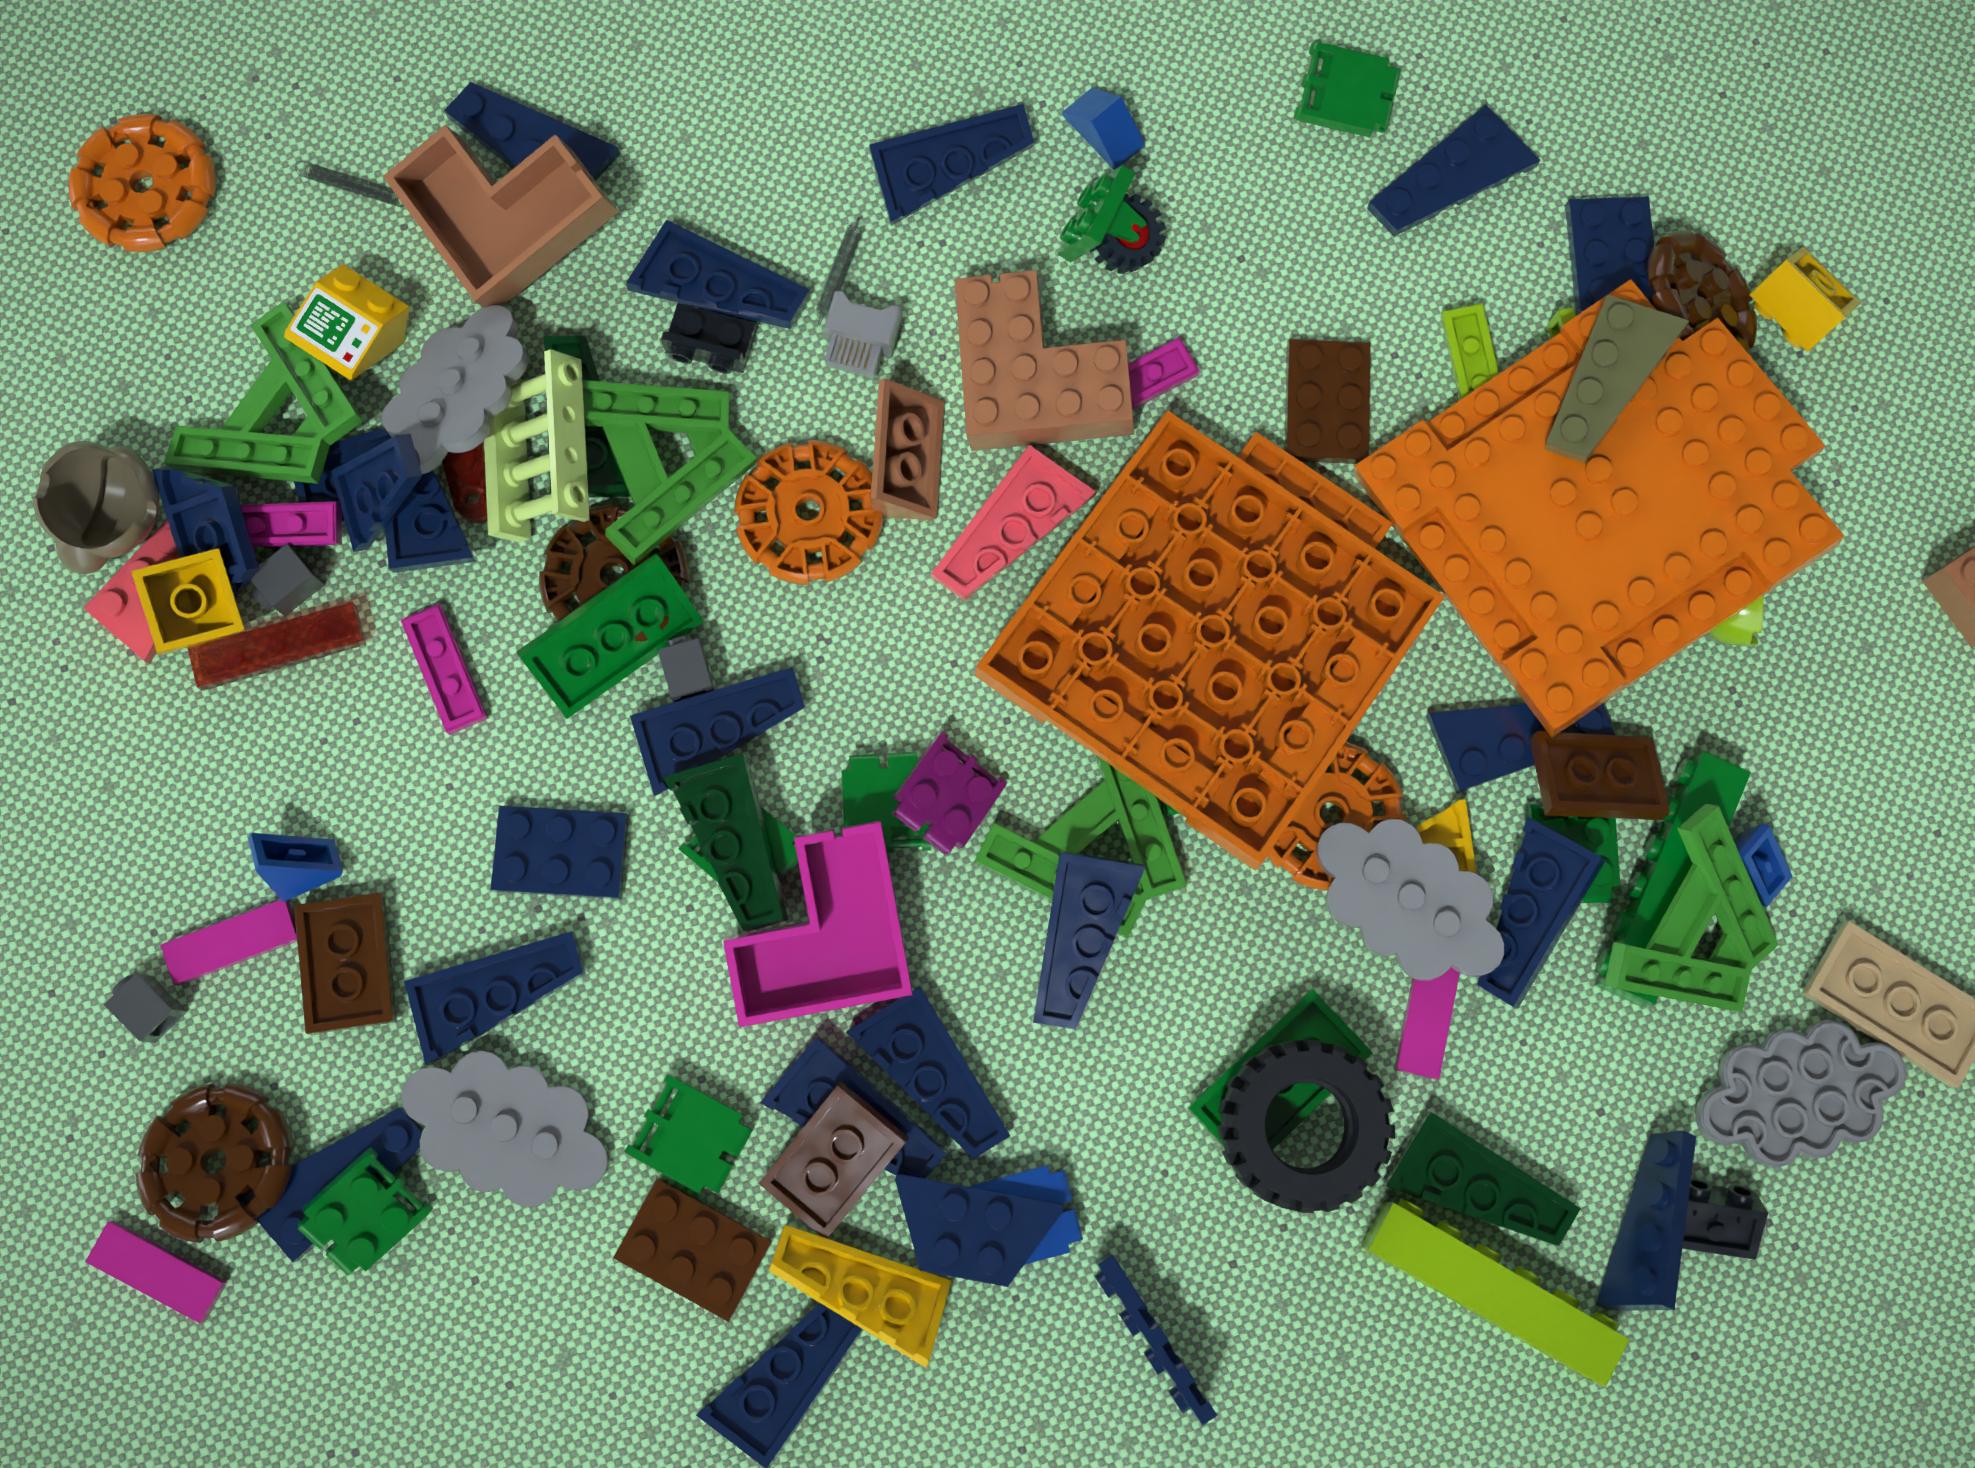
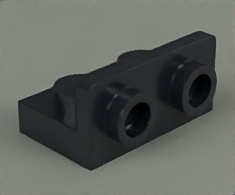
M677 303L669 331L662 333L661 342L665 353L675 361L686 364L692 363V360L708 364L710 369L723 374H730L732 371L744 373L757 327L754 322Z
M1691 1178L1682 1249L1756 1260L1768 1211L1758 1195L1747 1187L1741 1185H1730L1729 1188L1710 1185L1700 1179Z

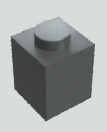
M288 544L260 564L259 569L250 579L256 586L251 593L261 606L267 611L275 608L284 616H287L325 586L300 554Z
M690 636L677 637L667 641L665 648L657 650L673 702L715 690L699 638L691 640Z
M140 973L128 975L120 980L112 989L111 993L113 996L104 1004L138 1041L156 1043L187 1013L153 976Z

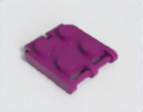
M941 730L892 797L899 802L892 815L914 832L919 831L923 824L926 823L929 827L924 832L922 838L946 855L952 851L954 846L958 849L965 847L1008 782L1001 776L998 779L976 763L978 761L976 756L972 753L967 756L948 741L949 735Z

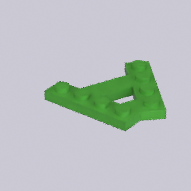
M283 301L251 324V327L272 360L221 429L175 426L164 464L168 467L188 472L319 484L330 445L364 421L329 366L284 338L285 330L295 316V313ZM293 392L307 414V417L294 435L262 433L289 394Z
M582 380L585 426L603 427L634 503V507L606 529L605 536L634 565L756 464L757 457L729 430V391ZM648 430L686 433L695 457L668 478Z
M1095 755L1104 779L1099 786L1033 842L993 823L974 863L1052 901L1060 851L1080 854L1118 821L1131 858L1130 862L1146 865L1117 932L1118 935L1127 939L1147 900L1186 888L1187 884L1156 796Z
M1705 804L1677 828L1693 864L1646 948L1613 942L1604 985L1742 1012L1751 970L1779 944L1718 805ZM1715 913L1723 931L1719 942L1708 961L1691 958L1693 951Z

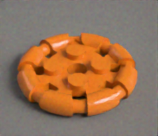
M136 114L119 118V124L108 129L102 126L95 131L77 152L76 155L80 159L76 168L70 169L68 179L71 206L74 210L79 211L80 216L78 220L85 230L100 242L110 247L115 245L123 246V249L127 252L158 251L167 248L166 244L177 238L183 240L189 236L208 214L207 203L209 198H214L216 191V171L213 159L204 152L206 145L201 138L190 128L174 119L166 122L159 115ZM159 136L165 138L163 148L156 146ZM127 138H129L131 144L124 143L119 145L118 147L116 146L117 143ZM191 160L189 167L182 170L180 164ZM96 166L104 168L101 178L92 175ZM145 177L153 178V185L148 191L143 193L135 192V186L140 179ZM187 192L193 193L190 200H185ZM103 201L108 204L107 207L100 210L95 208V205ZM168 215L170 223L158 228L154 221ZM125 222L133 224L132 227L123 230Z
M808 440V444L792 446V442L764 454L756 461L758 466L750 476L747 474L744 476L735 499L734 514L738 515L739 527L736 528V532L745 552L756 565L762 563L770 570V575L799 585H810L809 581L825 579L826 583L856 569L862 563L860 558L868 549L872 550L874 548L883 523V513L878 510H872V473L861 460L856 462L847 455L848 450L838 445L817 440ZM810 460L811 469L795 471V462ZM837 468L846 474L839 483L829 477L832 471ZM770 476L780 481L773 492L763 486ZM849 500H861L863 510L850 511ZM807 501L814 502L820 507L819 515L809 521L803 520L797 515L798 507ZM760 511H766L768 522L756 523L755 514ZM845 531L855 537L848 548L840 543L844 538ZM777 539L786 548L780 556L771 550L772 545ZM822 551V563L807 564L806 553Z
M1349 742L1344 743L1330 764L1332 773L1323 774L1267 857L1277 869L1281 866L1293 875L1291 880L1309 888L1327 891L1334 880L1319 866L1316 858L1318 840L1322 833L1331 826L1324 823L1320 817V808L1323 804L1333 803L1340 808L1342 812L1340 823H1352L1368 833L1377 824L1388 819H1400L1406 822V814H1402L1400 801L1404 797L1395 776L1383 762L1379 764L1367 755L1369 751ZM1356 768L1369 777L1364 785L1350 776ZM1371 802H1383L1385 816L1373 817ZM1298 843L1304 849L1311 852L1305 862H1302L1291 853Z

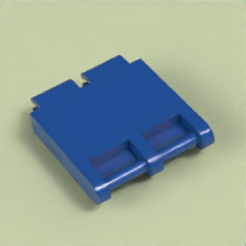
M1048 1165L968 1186L1059 1204L1073 1200L1065 1170L1049 1173ZM1075 1209L1066 1210L1061 1213L1024 1265L1070 1253L1068 1244L1083 1240Z

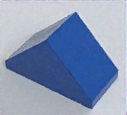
M1091 88L1062 112V116L1113 170L1123 165L1145 146V142L1121 96Z
M1762 823L1739 833L1734 842L1761 905L1768 907L1793 876L1771 827Z
M250 833L248 837L256 872L283 902L337 879L343 873L335 839Z

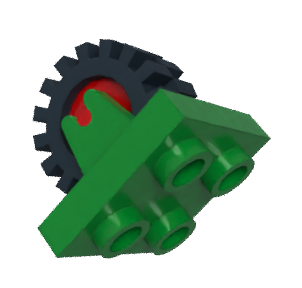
M1121 165L1110 174L1103 173L1094 185L1089 183L1084 188L1077 200V205L1081 208L1076 218H1071L1061 232L1060 239L1064 242L1057 255L1071 263L1085 253L1097 250L1100 254L1095 258L1098 264L1106 261L1108 262L1105 267L1106 270L1111 272L1118 268L1117 273L1124 274L1128 271L1131 273L1142 268L1160 254L1162 249L1158 246L1165 243L1166 236L1159 235V233L1166 229L1165 222L1157 223L1156 218L1162 214L1158 209L1153 212L1149 210L1153 204L1150 200L1147 199L1140 203L1141 195L1134 194L1129 197L1128 193L1126 194L1135 176L1134 172Z

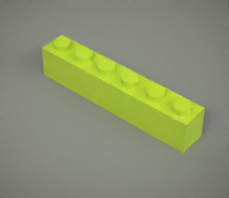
M1402 1198L1398 1204L1388 1201L1383 1203L1361 1245L1362 1249L1589 1381L1606 1388L1630 1340L1617 1332L1620 1326L1619 1323L1597 1311L1591 1317L1578 1310L1579 1300L1557 1288L1553 1294L1540 1288L1538 1285L1541 1278L1522 1267L1517 1266L1513 1272L1499 1264L1502 1256L1488 1247L1478 1243L1476 1248L1473 1249L1460 1241L1463 1233L1450 1225L1439 1221L1435 1227L1421 1219L1424 1211Z

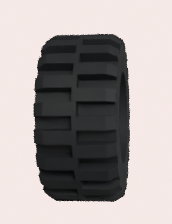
M1296 1040L1270 1045L1261 1049L1259 1054L1245 1060L1240 1065L1241 1070L1236 1076H1231L1226 1085L1228 1091L1225 1099L1220 1100L1218 1112L1222 1113L1221 1125L1217 1126L1218 1138L1222 1139L1225 1148L1222 1151L1227 1164L1233 1167L1236 1172L1235 1177L1242 1185L1248 1187L1254 1192V1195L1264 1201L1281 1208L1300 1213H1314V1211L1321 1210L1330 1212L1340 1209V1204L1345 1202L1353 1203L1363 1196L1361 1191L1366 1186L1373 1187L1381 1177L1377 1171L1381 1164L1388 1165L1392 1154L1391 1151L1387 1150L1389 1138L1395 1139V1125L1389 1124L1388 1113L1394 1112L1391 1099L1384 1098L1381 1089L1384 1087L1381 1079L1377 1074H1371L1367 1070L1368 1064L1359 1056L1350 1055L1346 1052V1048L1336 1044H1327L1320 1040ZM1297 1083H1312L1328 1090L1338 1101L1344 1118V1133L1338 1150L1327 1162L1311 1168L1294 1167L1281 1160L1271 1149L1265 1133L1266 1113L1272 1099L1284 1088Z

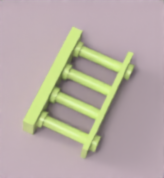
M551 349L544 351L545 374L527 381L516 380L510 384L512 398L509 405L502 412L490 418L491 428L488 436L484 439L489 536L515 542L531 539L530 519L549 512L582 522L590 520L581 359ZM546 392L547 414L526 421L525 399ZM548 431L549 454L527 461L526 439ZM550 471L551 494L529 501L528 479Z

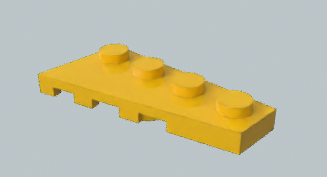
M784 1224L769 1272L926 1368L931 1358L952 1280L920 1271L919 1269Z

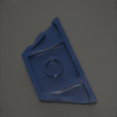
M172 467L152 470L179 558L219 548L236 599L259 569V565L234 485Z
M896 1173L895 1177L920 1271L1004 1287L1010 1285L1059 1218L1064 1208V1204Z

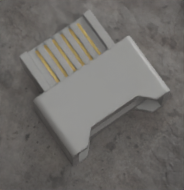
M835 291L823 328L825 340L830 342L825 356L826 366L875 379L881 357H892L902 323V309L894 305H890L883 310L850 302L844 292Z

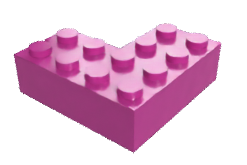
M881 820L843 827V836L836 837L835 829L796 836L794 841L809 921L730 935L723 940L739 1028L912 995Z

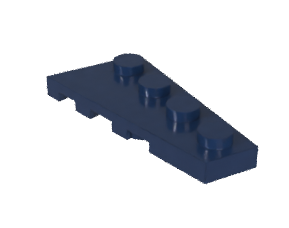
M472 82L444 110L448 119L512 169L555 134L574 151L595 182L620 155L619 149L615 145Z
M1060 851L1034 1023L1076 1030L1145 870V864Z
M1109 1252L1095 1261L1101 1271L1094 1275L1108 1298L1116 1294L1123 1304L1125 1310L1120 1312L1119 1316L1133 1337L1141 1332L1150 1346L1143 1353L1157 1375L1164 1371L1168 1374L1175 1385L1168 1392L1182 1414L1191 1410L1202 1426L1218 1416L1209 1401L1207 1402L1200 1393L1196 1381L1179 1356L1173 1351L1168 1338L1153 1316L1148 1312L1145 1303L1113 1254Z
M820 1303L776 1345L768 1349L747 1371L729 1384L718 1397L700 1410L696 1416L761 1466L770 1468L863 1332V1329Z

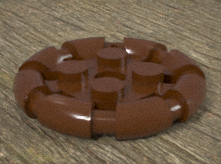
M1677 230L1665 234L1651 250L1647 265L1648 285L1652 286L1654 290L1651 299L1655 309L1689 320L1686 330L1680 336L1682 341L1716 318H1719L1749 354L1756 340L1757 317L1756 312L1750 310L1749 303L1753 299L1738 267H1731L1725 260L1727 254L1716 243L1702 234H1693L1687 230Z
M620 504L603 505L589 509L590 520L585 522L576 520L570 525L565 523L557 530L548 543L543 554V558L546 559L544 570L539 572V588L547 613H553L558 622L609 587L602 580L606 569L618 566L624 569L626 575L651 557L648 553L634 565L605 536L606 529L629 511L622 509ZM592 530L597 540L584 548L578 539ZM670 535L658 545L662 551L657 553V555L664 562L682 590H684L685 583H689L687 555L680 541L676 542ZM571 562L570 575L561 574L562 563ZM576 595L581 605L571 611L566 603L568 599ZM664 616L663 622L659 625L661 630L669 623V616ZM640 631L638 635L635 636L634 641L643 642L648 639L643 634V632Z
M227 1083L225 1087L215 1088L214 1084L202 1085L179 1095L170 1102L172 1107L162 1117L157 1115L144 1134L137 1157L142 1158L141 1171L136 1173L135 1176L142 1205L149 1215L155 1214L160 1220L159 1227L169 1234L186 1241L201 1243L204 1238H214L215 1241L219 1242L239 1236L260 1223L258 1218L268 1208L274 1209L290 1180L293 1167L288 1166L289 1151H293L294 1146L286 1118L280 1109H273L268 1104L269 1098L254 1088L236 1083ZM217 1105L226 1106L225 1117L216 1116ZM256 1117L260 1122L258 1128L253 1132L247 1125ZM184 1119H187L192 1126L181 1136L175 1128ZM223 1151L226 1155L224 1168L216 1174H210L207 1167L209 1158L215 1152ZM271 1152L270 1165L259 1168L260 1153ZM160 1158H167L166 1167L169 1172L159 1173ZM253 1189L256 1196L246 1205L241 1199ZM180 1194L186 1200L179 1207L175 1208L170 1202ZM218 1206V1215L214 1217V1220H207L208 1207Z

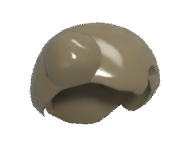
M89 441L71 442L57 450L45 462L41 471L37 494L35 497L32 496L36 517L42 529L55 540L59 560L66 569L78 574L97 572L106 564L109 558L118 557L137 547L152 531L159 513V491L153 472L148 464L127 447L115 446L108 448Z

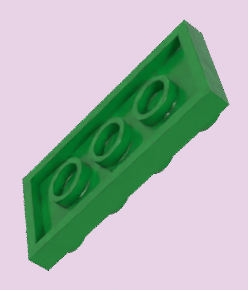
M654 554L519 649L516 653L562 714L568 719L657 656V650L665 648L667 641L685 636L702 624L704 620L661 558ZM664 616H669V623L661 630L659 625L663 622ZM640 631H642L648 639L643 642L634 641L635 636L638 635Z
M1313 989L1309 990L1187 1107L1191 1114L1223 1148L1224 1144L1222 1139L1218 1138L1217 1128L1218 1125H1221L1222 1113L1218 1112L1220 1100L1225 1099L1228 1091L1226 1085L1231 1076H1236L1241 1070L1240 1065L1249 1057L1259 1054L1261 1049L1270 1045L1284 1043L1285 1041L1320 1040L1323 1043L1344 1047L1347 1053L1352 1056H1359L1364 1061L1373 1054L1364 1042ZM1297 1083L1281 1090L1272 1099L1265 1118V1133L1271 1149L1273 1150L1331 1093L1325 1088L1312 1083Z

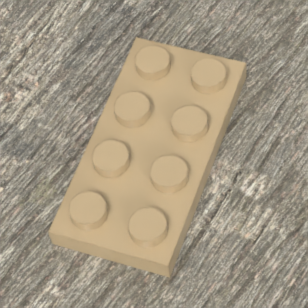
M1851 921L1842 922L1801 994L1877 1042L1891 1046L1901 1057L1947 1086L1959 1088L1975 1060V999Z

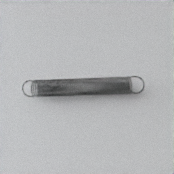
M309 163L308 177L307 171L306 176L305 171L304 176H301L317 182L323 180V184L333 185L336 188L342 186L345 191H352L355 194H362V196L372 199L375 198L387 204L392 203L394 191L391 188L338 171H331V169Z
M856 224L854 226L856 228L850 229L847 227L845 231V238H843L842 245H840L837 253L839 257L836 256L832 265L834 267L830 271L832 274H829L827 278L828 280L816 307V311L821 312L820 317L822 313L829 312V305H831L833 299V292H830L832 293L830 295L825 294L828 291L826 290L828 289L827 287L831 286L829 285L831 284L829 283L831 282L830 280L838 281V284H836L838 286L833 287L835 291H840L838 287L843 284L844 278L842 276H846L851 262L850 258H853L862 231L860 233L853 232L858 230Z

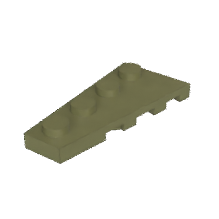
M1607 294L1545 444V450L1586 463L1617 422L1618 417L1629 402H1632L1641 390L1642 385L1653 370L1665 358L1674 342L1686 330L1689 320Z

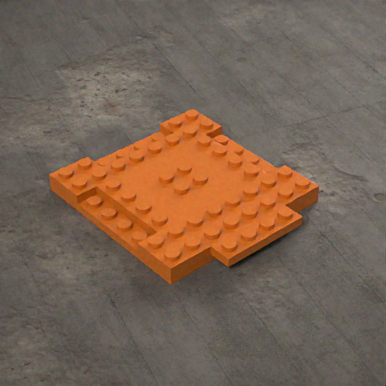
M1631 279L1608 294L1655 309ZM1606 296L1562 325L1559 334L1427 423L1421 420L1354 465V476L1385 518L1393 523L1392 527L1551 737H1554L1838 547L1845 536L1792 473V471L1822 452L1825 444L1719 318H1716L1684 341L1679 338L1674 342L1665 358L1653 370L1642 385L1641 390L1632 402H1629L1618 417L1617 422L1586 463L1545 450V444Z
M1167 410L977 664L975 677L1044 724L1048 721L1181 813L1187 818L1185 822L1256 871L1443 601L1445 595L1376 550L1393 525L1391 521L1259 433H1254L1237 457Z

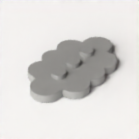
M491 305L481 308L469 317L462 328L449 327L439 330L430 336L423 344L421 361L407 368L402 374L399 381L401 394L390 400L384 407L381 415L382 425L391 437L411 434L414 448L420 457V470L422 474L438 467L448 452L463 453L480 445L490 431V418L502 412L511 401L512 390L510 384L518 380L527 369L529 363L528 354L522 344L516 339L518 323L511 312L503 306Z
M1400 819L1382 821L1369 833L1352 823H1338L1330 826L1322 833L1316 845V858L1319 866L1334 879L1326 892V906L1329 914L1337 923L1345 927L1359 928L1363 944L1370 952L1379 956L1396 955L1399 967L1406 975L1420 981H1430L1439 978L1450 967L1467 977H1480L1491 973L1500 965L1504 956V942L1501 934L1493 925L1486 921L1493 907V893L1490 885L1481 876L1473 872L1459 871L1456 857L1449 848L1435 843L1423 844L1419 832L1411 824Z
M1837 1021L1817 1022L1809 1026L1803 1034L1793 1030L1775 1031L1765 1038L1761 1047L1755 1045L1736 1046L1726 1052L1720 1061L1718 1069L1721 1087L1705 1093L1698 1101L1695 1111L1696 1124L1701 1133L1712 1142L1721 1145L1741 1143L1750 1159L1766 1167L1785 1166L1793 1162L1798 1154L1810 1158L1827 1157L1836 1151L1841 1141L1848 1143L1866 1142L1876 1136L1882 1128L1884 1119L1881 1100L1894 1096L1904 1086L1907 1075L1905 1062L1900 1054L1891 1046L1882 1043L1860 1045L1855 1033L1845 1024Z
M476 1051L462 1057L452 1072L435 1067L422 1068L411 1074L404 1083L401 1093L402 1106L409 1117L425 1125L420 1138L421 1154L425 1161L437 1170L446 1172L460 1170L466 1184L476 1191L486 1193L502 1188L509 1200L516 1205L530 1208L540 1206L550 1200L559 1185L577 1191L590 1189L598 1184L606 1174L608 1155L605 1147L600 1140L584 1132L589 1120V1110L583 1096L569 1087L558 1086L549 1088L543 1074L533 1067L519 1066L508 1070L503 1060L495 1054L486 1051Z

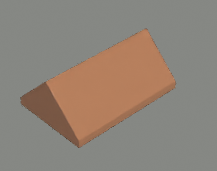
M886 378L880 379L878 386L871 487L872 510L882 512L885 518L937 519L944 401Z

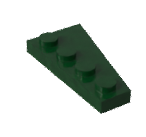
M544 336V351L551 349L581 359L582 380L600 382L586 336ZM585 426L588 498L631 497L603 427Z
M741 753L663 777L669 790L674 792L681 806L680 811L688 825H691L701 844L699 847L706 861L710 862L719 879L718 884L742 930L750 932L788 921L748 755Z
M1431 1111L1426 1112L1382 1185L1554 1246H1560L1581 1208Z

